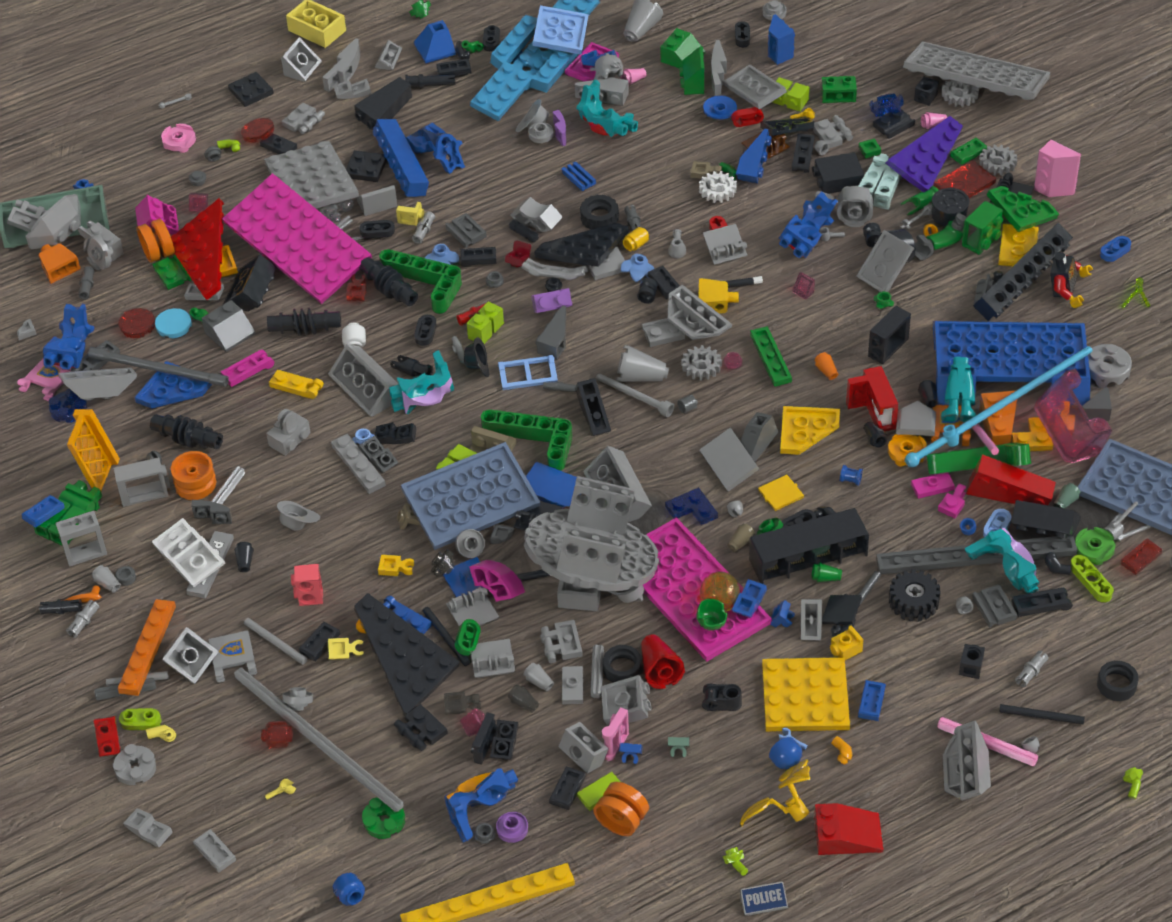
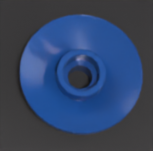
M714 96L705 101L703 110L710 118L727 119L731 117L733 112L737 111V104L730 97Z

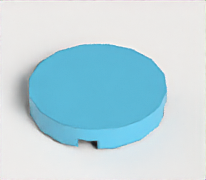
M173 308L160 313L156 317L155 326L160 336H168L174 339L187 334L192 326L190 315L185 310Z

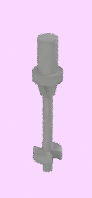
M932 204L924 206L922 213L911 220L904 219L900 229L908 230L911 228L909 225L923 215H931Z

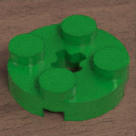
M375 797L370 800L363 810V826L372 837L387 839L391 837V834L395 832L398 834L405 825V812L403 808L395 812L381 799ZM387 815L389 819L386 818L384 821H380V816Z

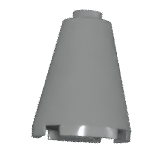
M634 0L623 32L626 40L629 42L638 41L662 19L663 10L658 3L655 2L653 4L650 0Z
M624 344L623 348L626 349V352L621 353L617 371L621 375L616 377V381L657 382L667 378L669 368L666 367V363Z

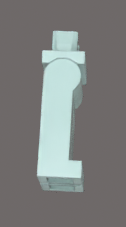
M881 153L879 156H874L873 162L859 186L867 187L870 190L874 199L873 206L889 210L896 187L903 177L885 164L889 157Z

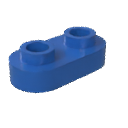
M1125 236L1114 238L1102 246L1100 251L1101 259L1107 262L1117 260L1130 251L1131 240Z

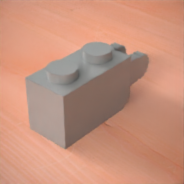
M89 220L87 222L88 229L83 226L78 228V232L85 239L97 234L101 235L107 246H110L113 250L111 262L124 254L121 239L99 222L95 224Z

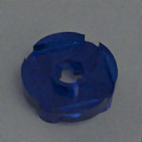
M895 93L881 95L877 97V101L873 103L872 100L869 103L870 110L874 113L875 117H881L890 112L898 113L904 105L902 95L899 94V97H897Z
M67 389L49 399L50 414L57 422H60V420H66V423L75 422L76 420L73 417L75 409L87 408L86 400L81 399L71 389Z

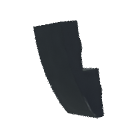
M391 422L376 426L375 436L382 444L415 442L416 426L414 423L396 427Z
M497 720L490 758L512 760L518 732V722Z

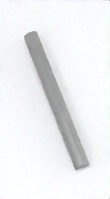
M250 618L245 619L244 625L302 665L307 662V658Z

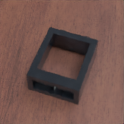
M895 306L870 330L868 357L884 364L909 339L911 313Z

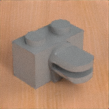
M284 409L279 413L278 421L266 433L268 445L285 456L311 433L309 421L289 409Z

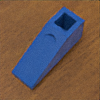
M764 129L740 157L736 172L738 180L758 183L759 178H762L764 172L762 165L763 162H766L768 155L766 149L767 146H770L772 139L769 136L768 129Z

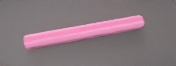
M941 717L938 722L939 729L951 734H955V728L962 725L944 717ZM982 733L988 749L1028 765H1036L1038 760L1037 754Z

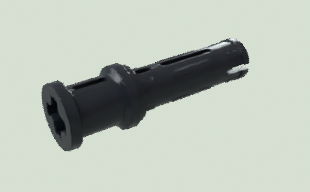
M405 74V81L411 84V88L419 87L420 89L424 88V86L455 85V74L423 76V74L408 76V74Z

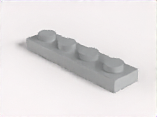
M348 434L331 441L333 449L369 494L386 486L385 480Z

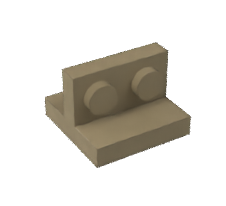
M474 426L471 430L472 445L469 449L480 453L506 442L512 452L517 441L516 438Z

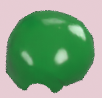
M707 598L700 602L696 618L701 627L713 631L725 625L727 613H725L724 604L721 601Z

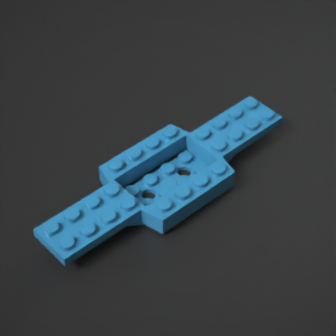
M558 0L552 8L590 15L600 3V0ZM525 15L492 52L490 63L498 70L470 101V106L499 121L525 90L533 88L547 93L579 54L548 49V51L543 52L539 49L540 47L532 46V41L517 60L510 64L535 34L538 18ZM528 66L531 70L524 71L522 68Z

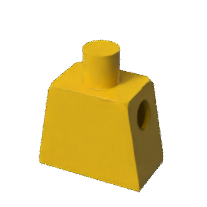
M699 278L698 297L719 314L727 312L728 303L739 302V292H728V283L726 281Z

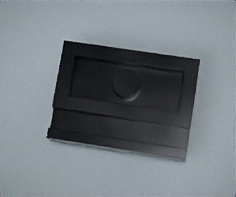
M900 107L873 121V127L883 135L886 134L888 139L915 125V119H911L910 115Z
M486 713L472 744L471 753L473 754L474 763L482 765L491 746L496 731L495 714Z

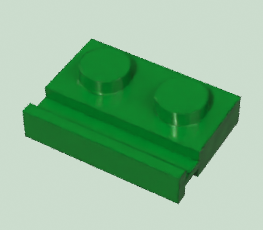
M173 255L174 257L171 259L168 257L152 264L154 271L168 290L184 284L186 280L191 281V277L176 255Z

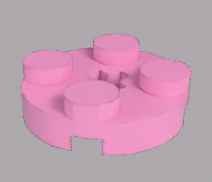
M176 124V127L173 128L169 126L161 135L165 149L179 151L180 153L187 152L188 148L196 141L193 128L187 124Z

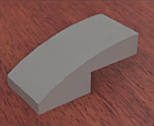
M367 79L353 84L347 80L334 85L338 99L358 98L372 94Z
M138 808L123 823L134 834L158 848L173 833L169 826L156 821L152 814Z

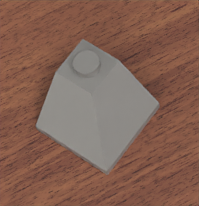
M185 627L179 631L170 643L161 660L195 684L219 651L188 627Z

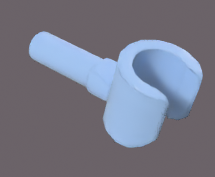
M782 728L785 736L779 734V740L792 737L790 729ZM792 737L801 746V748L806 750L808 745Z

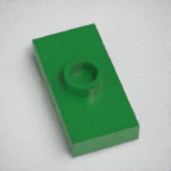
M974 138L951 151L950 157L960 165H963L979 156L983 149L987 150V145L978 138Z

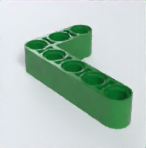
M389 249L383 250L379 254L383 267L387 265L392 266L404 278L436 285L431 293L432 310L437 314L445 313L462 285L459 267Z
M485 410L482 412V428L513 438L550 442L547 451L548 466L560 471L565 468L572 442V424L569 420L498 410Z
M1007 443L996 445L999 449L997 455H993L986 446L926 455L929 474H939L975 469L982 455L1013 466L1031 464L1029 444Z

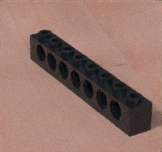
M1057 223L973 307L987 321L993 316L997 319L1004 312L1002 308L1007 309L1014 302L1012 298L1016 300L1023 293L1021 289L1024 288L1026 290L1033 283L1031 279L1035 281L1042 274L1040 270L1045 271L1052 264L1050 260L1054 261L1055 254L1059 253V251L1063 253L1070 246L1068 242L1073 237Z

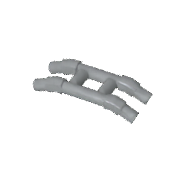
M529 258L521 266L522 269L533 276L562 278L565 280L577 279L578 277L585 276V272H588L587 265L575 268L540 264Z

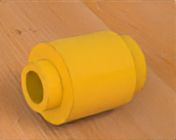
M637 227L627 234L623 240L624 247L628 251H636L649 241L647 230Z

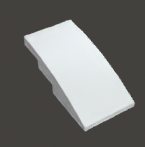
M183 518L152 541L153 545L193 587L197 586L225 564V561L210 544Z

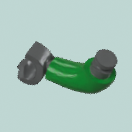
M957 214L956 219L949 221L947 226L941 231L927 237L917 235L916 239L918 242L915 243L916 251L914 257L926 260L934 253V250L951 246L960 241L963 237L964 221L967 217Z

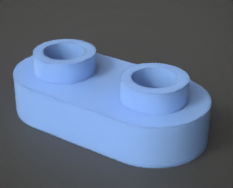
M1005 509L993 511L984 526L983 536L986 537L990 531L1002 528L1008 529L1012 518L1010 512Z

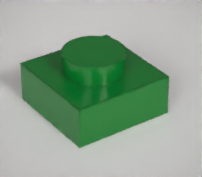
M875 138L859 142L858 148L865 159L881 154V148Z

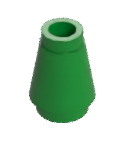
M822 563L813 564L812 580H816V582L841 581L842 569Z

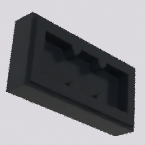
M469 59L436 64L438 75L455 74L456 77L472 74Z
M271 132L260 141L261 147L277 154L297 149V143Z
M496 247L460 249L461 266L497 264Z
M663 265L649 271L647 274L648 278L657 282V289L666 299L669 298L670 292L680 286Z
M323 622L301 645L299 653L316 662L327 650L328 639L337 638L340 635V630Z
M566 766L549 798V804L569 810L586 777L585 772Z

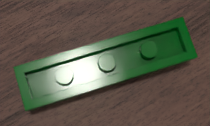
M768 326L750 330L752 341L774 387L792 383V376Z

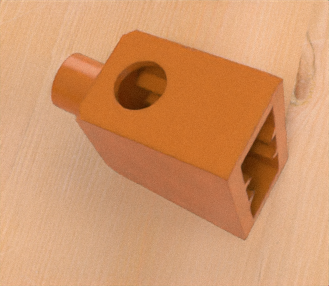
M46 244L41 248L42 252L39 253L40 262L51 284L80 270L78 257L64 245L57 244L51 247L49 244Z

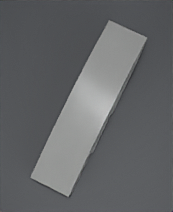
M716 40L712 52L711 80L714 96H721V85H724V74L727 73V60L720 40Z

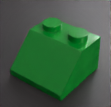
M676 28L660 47L661 62L676 68L683 67V59L701 45L690 32Z
M703 46L698 47L683 59V67H679L680 77H683L680 78V87L684 88V95L704 94Z

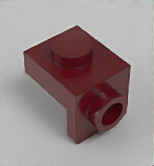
M518 240L514 241L513 251L505 256V262L510 263L513 267H521L530 258L531 244Z

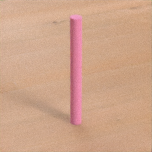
M979 424L973 426L972 429L993 455H997L999 449Z

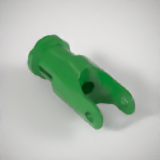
M932 186L928 191L920 192L903 201L901 206L912 202L916 209L907 214L911 215L931 203L932 197L938 189Z

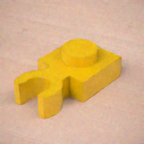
M381 555L378 574L398 576L399 572H403L405 575H412L413 570L411 567H414V560L405 559L401 561V556Z

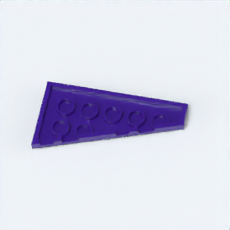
M949 116L888 159L885 164L924 193L932 187L963 126Z

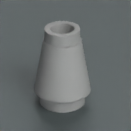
M100 565L92 572L93 581L112 593H115L120 588L121 584L107 566Z
M531 663L524 671L523 675L527 681L546 692L553 687L554 682L540 664Z

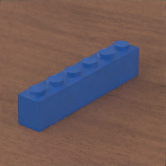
M377 119L376 125L373 127V135L376 137L379 147L383 150L384 157L387 158L389 166L392 168L395 178L400 183V187L406 197L426 196L429 181L397 120Z

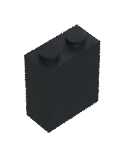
M855 152L815 159L814 166H812V173L817 178L818 188H821L822 192L827 194L841 192L847 186H859L865 176Z

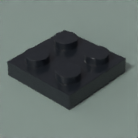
M257 72L228 84L231 93L244 107L274 94L273 88Z
M354 150L346 171L351 179L378 182L387 158L384 157V154Z

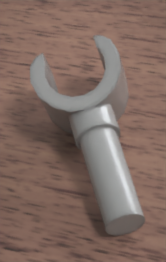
M827 227L820 228L823 241H828L830 237H845V232H829Z

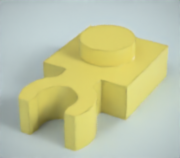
M349 638L328 639L329 660L349 659V653H353L355 656H362L364 652L356 651L355 646L362 645L363 641L356 640L349 644Z

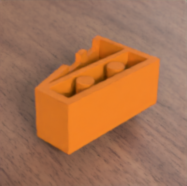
M1015 391L981 394L980 413ZM1017 399L983 420L985 433L995 445L1011 443Z

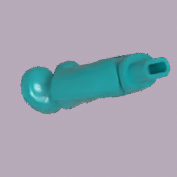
M967 357L953 358L945 393V403L949 404V406L941 413V420L945 422L958 420V405H962L960 413L961 422L965 423L977 415L971 408V405L975 403V392L970 370L971 366L968 365L969 359Z

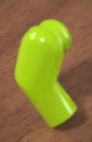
M226 139L217 141L218 148L220 149L231 148L233 152L240 151L241 144L238 140Z

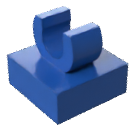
M784 600L773 609L770 625L775 628L780 624L784 627L792 625L793 622L788 619H792L795 613L789 610L791 605L789 602Z
M620 743L619 751L624 753L622 755V762L626 763L627 756L632 755L634 757V764H637L639 760L637 754H642L643 746L640 744Z

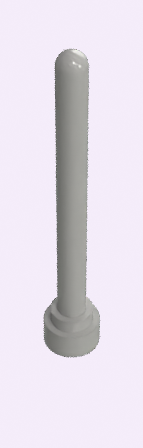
M597 374L596 376L598 381L657 408L660 414L665 417H670L674 411V404L669 401L660 402L603 374Z

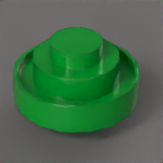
M420 0L411 5L413 9L409 11L410 16L415 15L416 18L420 17L422 19L429 15L430 1L424 2Z
M777 517L766 519L760 524L756 535L783 528V523Z

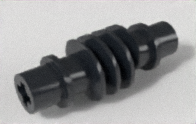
M366 257L361 261L360 270L365 273L368 280H374L375 288L387 298H394L397 302H403L409 307L416 303L418 294L412 290V286L409 283L404 282L402 274L398 273L392 266L387 265L383 267L380 261H374L370 257Z
M301 308L299 315L296 309H293L291 315H283V312H280L276 316H267L268 332L280 331L281 334H284L285 331H294L295 334V331H297L298 336H301L304 330L305 335H309L311 329L312 334L316 335L317 329L325 328L326 331H329V328L341 327L340 311L328 312L327 309L322 313H315L314 311V314H312L311 309L308 308L307 314H305L303 308Z
M158 414L153 415L150 420L151 430L160 432V435L164 437L170 435L174 443L194 448L199 444L204 449L208 447L219 449L223 442V434L213 431L208 426L204 428L202 421L197 422L195 419L184 418L182 415L174 419L171 415L161 416Z

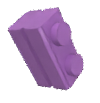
M569 288L531 295L535 313L560 309L562 305L566 307L572 306Z

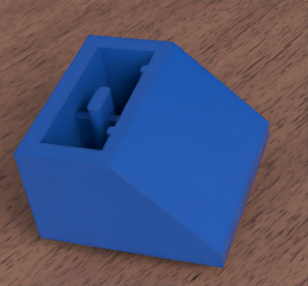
M776 14L773 15L769 27L768 57L778 65L794 58L795 32Z

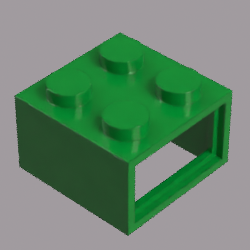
M984 201L964 221L962 246L978 255L984 250H988L990 245L1001 236L1000 229L1003 222V210ZM970 224L977 229L968 237Z

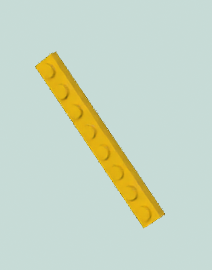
M568 863L406 912L400 914L401 922H458L574 886L575 880Z

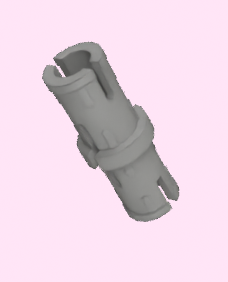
M427 211L421 222L417 224V230L412 236L413 242L421 244L425 235L430 232V226L435 219V215L432 212Z
M89 600L82 611L75 615V620L66 629V632L76 638L85 625H89L90 619L100 608L95 601Z
M1038 651L1031 661L1026 662L1022 672L1015 678V682L1018 685L1023 681L1021 687H1026L1029 681L1039 674L1040 668L1048 661L1046 653L1040 657L1043 651Z

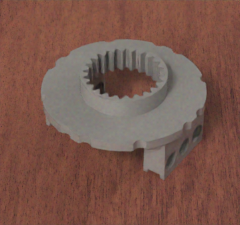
M577 476L570 508L555 510L553 513L546 512L537 516L529 523L525 531L524 547L531 560L535 564H539L542 570L551 576L569 584H577L582 588H596L600 591L628 590L632 586L639 587L652 579L659 563V558H657L658 550L652 540L647 535L640 533L637 527L628 523L635 489Z

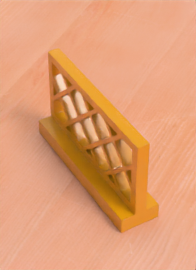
M75 409L73 417L76 423L67 446L91 488L96 487L102 491L111 465H118L120 458L93 409Z

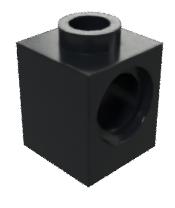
M923 76L915 87L914 101L930 106L938 94L939 81Z
M970 644L964 645L959 675L975 679L980 678L985 647Z

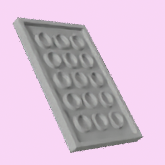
M322 141L312 146H304L298 150H290L286 153L272 155L264 159L270 174L273 173L316 209L359 197L355 184L330 141Z

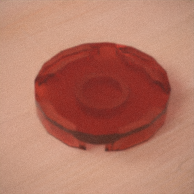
M268 118L255 119L242 128L241 134L247 142L255 143L258 142L257 139L265 140L274 132V124Z
M143 308L128 310L119 319L120 331L130 338L144 337V334L151 333L155 327L154 315L149 310Z

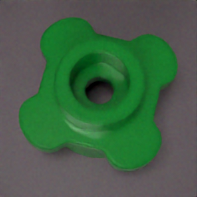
M886 291L879 292L873 298L877 303L876 307L879 309L894 305V301L891 300V294Z

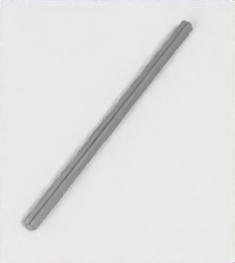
M239 668L234 672L235 678L391 809L398 812L403 808V801L246 670Z

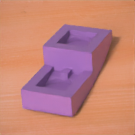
M556 110L553 111L555 137L562 146H565L566 124L562 113Z

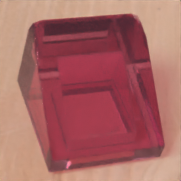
M800 272L794 284L793 293L808 299L814 293L815 279Z
M474 708L460 720L469 737L478 733L485 714Z

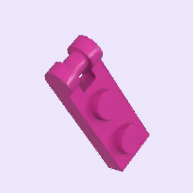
M259 350L221 371V375L228 376V384L233 387L265 368H272L275 362L271 357H267L268 355L264 350Z

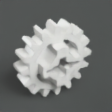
M713 171V175L707 173V177H702V181H699V193H702V198L707 197V201L712 199L713 203L717 200L722 203L723 199L729 201V197L733 198L734 193H736V181H734L733 176L729 177V173L723 175L722 171L719 174Z

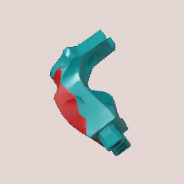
M593 80L590 86L583 85L581 101L576 109L579 111L580 118L589 123L592 131L605 136L609 135L610 137L616 135L624 136L629 131H637L638 121L633 120L634 114L625 113L623 116H620L612 108L608 110L602 108V101L599 100L600 82L598 80Z

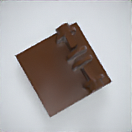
M762 132L741 142V144L748 149ZM769 134L772 139L770 146H767L766 152H768L767 159L790 148L785 143L787 139L785 134L774 136Z

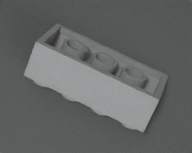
M346 344L328 375L369 416L373 417L392 406L389 387L398 384L361 347Z
M607 446L583 471L586 478L635 489L628 522L640 519L652 506L623 451Z

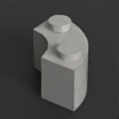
M531 197L521 202L510 214L513 219L526 227L536 228L538 232L552 230L562 218L561 214L552 204L543 205Z

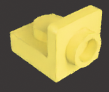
M417 202L415 208L398 206L396 210L397 222L399 224L417 226L420 219L424 217V209H422L421 202Z

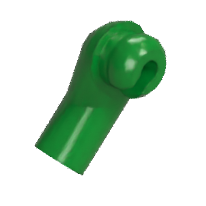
M464 40L461 44L470 53L480 52L484 47L479 41L469 42Z
M721 162L719 166H722L721 171L729 173V177L733 176L735 181L737 176L736 168Z
M193 307L189 312L190 316L198 321H202V317L209 314L206 310L197 309L196 307Z

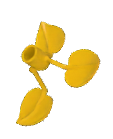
M805 759L790 767L778 779L781 782L778 786L779 789L788 786L793 796L785 802L786 807L773 798L769 799V797H766L754 803L745 811L740 825L743 826L747 819L761 812L770 804L776 805L785 814L790 813L795 822L805 818L810 811L799 798L793 783L810 780L808 760Z

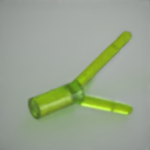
M1139 277L1136 279L1135 290L1121 305L1122 308H1124L1137 293L1141 295L1146 306L1150 307V304L1143 292L1142 278Z

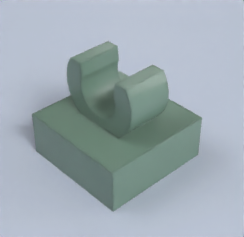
M668 737V747H672L670 751L672 757L675 756L674 752L676 749H681L683 757H686L687 751L685 747H689V737Z

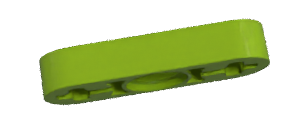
M1083 555L1074 556L1070 564L1072 573L1097 601L1102 603L1109 602L1114 591L1112 585L1087 557ZM1094 576L1097 580L1089 581L1086 577Z

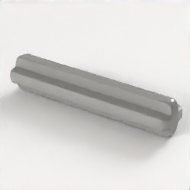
M235 467L211 499V502L221 505L224 503L244 476V468Z
M603 645L593 646L590 692L592 698H600L602 696Z

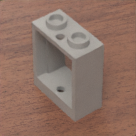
M159 457L113 468L123 507L168 497L167 488L171 487L168 477H164L167 476L165 464L161 465ZM159 475V481L129 488L126 487L125 482Z
M94 511L56 523L69 567L107 555L100 526ZM95 531L96 541L69 549L67 540Z

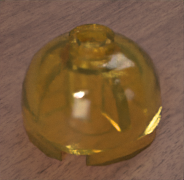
M713 572L706 576L701 583L700 600L703 601L707 598L716 599L724 604V611H729L733 608L740 593L739 584L729 573Z

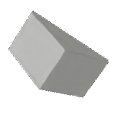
M801 599V640H821L822 599Z

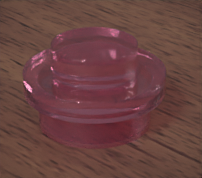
M730 352L724 358V365L729 369H738L742 365V358L738 353Z

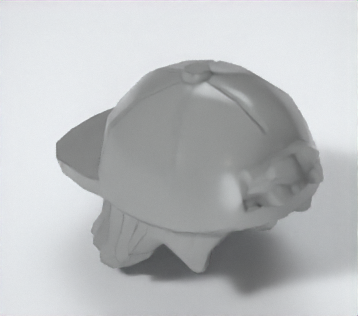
M606 53V55L600 56L596 60L595 66L591 67L590 71H596L594 80L614 78L615 75L620 77L623 75V64L617 56Z

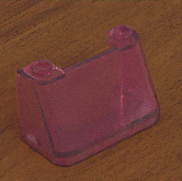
M1076 368L1062 374L1037 399L1034 405L1038 417L1061 457L1068 463H1075L1100 454L1112 432L1106 420L1099 417L1089 420L1072 389L1077 388L1081 383V377Z

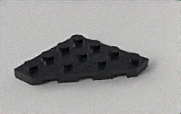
M619 223L609 224L544 242L534 251L535 258L599 267L629 233V227Z

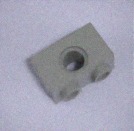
M581 722L565 729L559 744V748L587 774L602 766L609 749Z

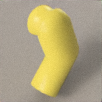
M166 725L146 729L148 739L160 737L167 742H171L176 738L175 731Z

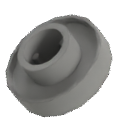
M774 0L763 6L762 13L768 20H772L775 14L780 19H783L786 16L787 9L783 3Z
M545 122L534 123L529 128V138L536 143L548 142L553 138V128Z
M466 529L457 535L455 547L461 556L474 558L483 552L485 540L479 531Z
M293 687L290 688L289 692L283 693L282 701L287 703L292 710H304V707L313 702V693L307 692L306 688Z

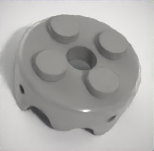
M1100 344L1092 347V352L1088 355L1090 378L1096 381L1099 388H1105L1110 382L1120 385L1126 378L1129 379L1132 361L1130 355L1124 349L1114 344Z

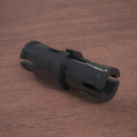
M58 599L57 601L40 602L39 606L41 614L58 613L62 615L66 612L82 611L81 599Z

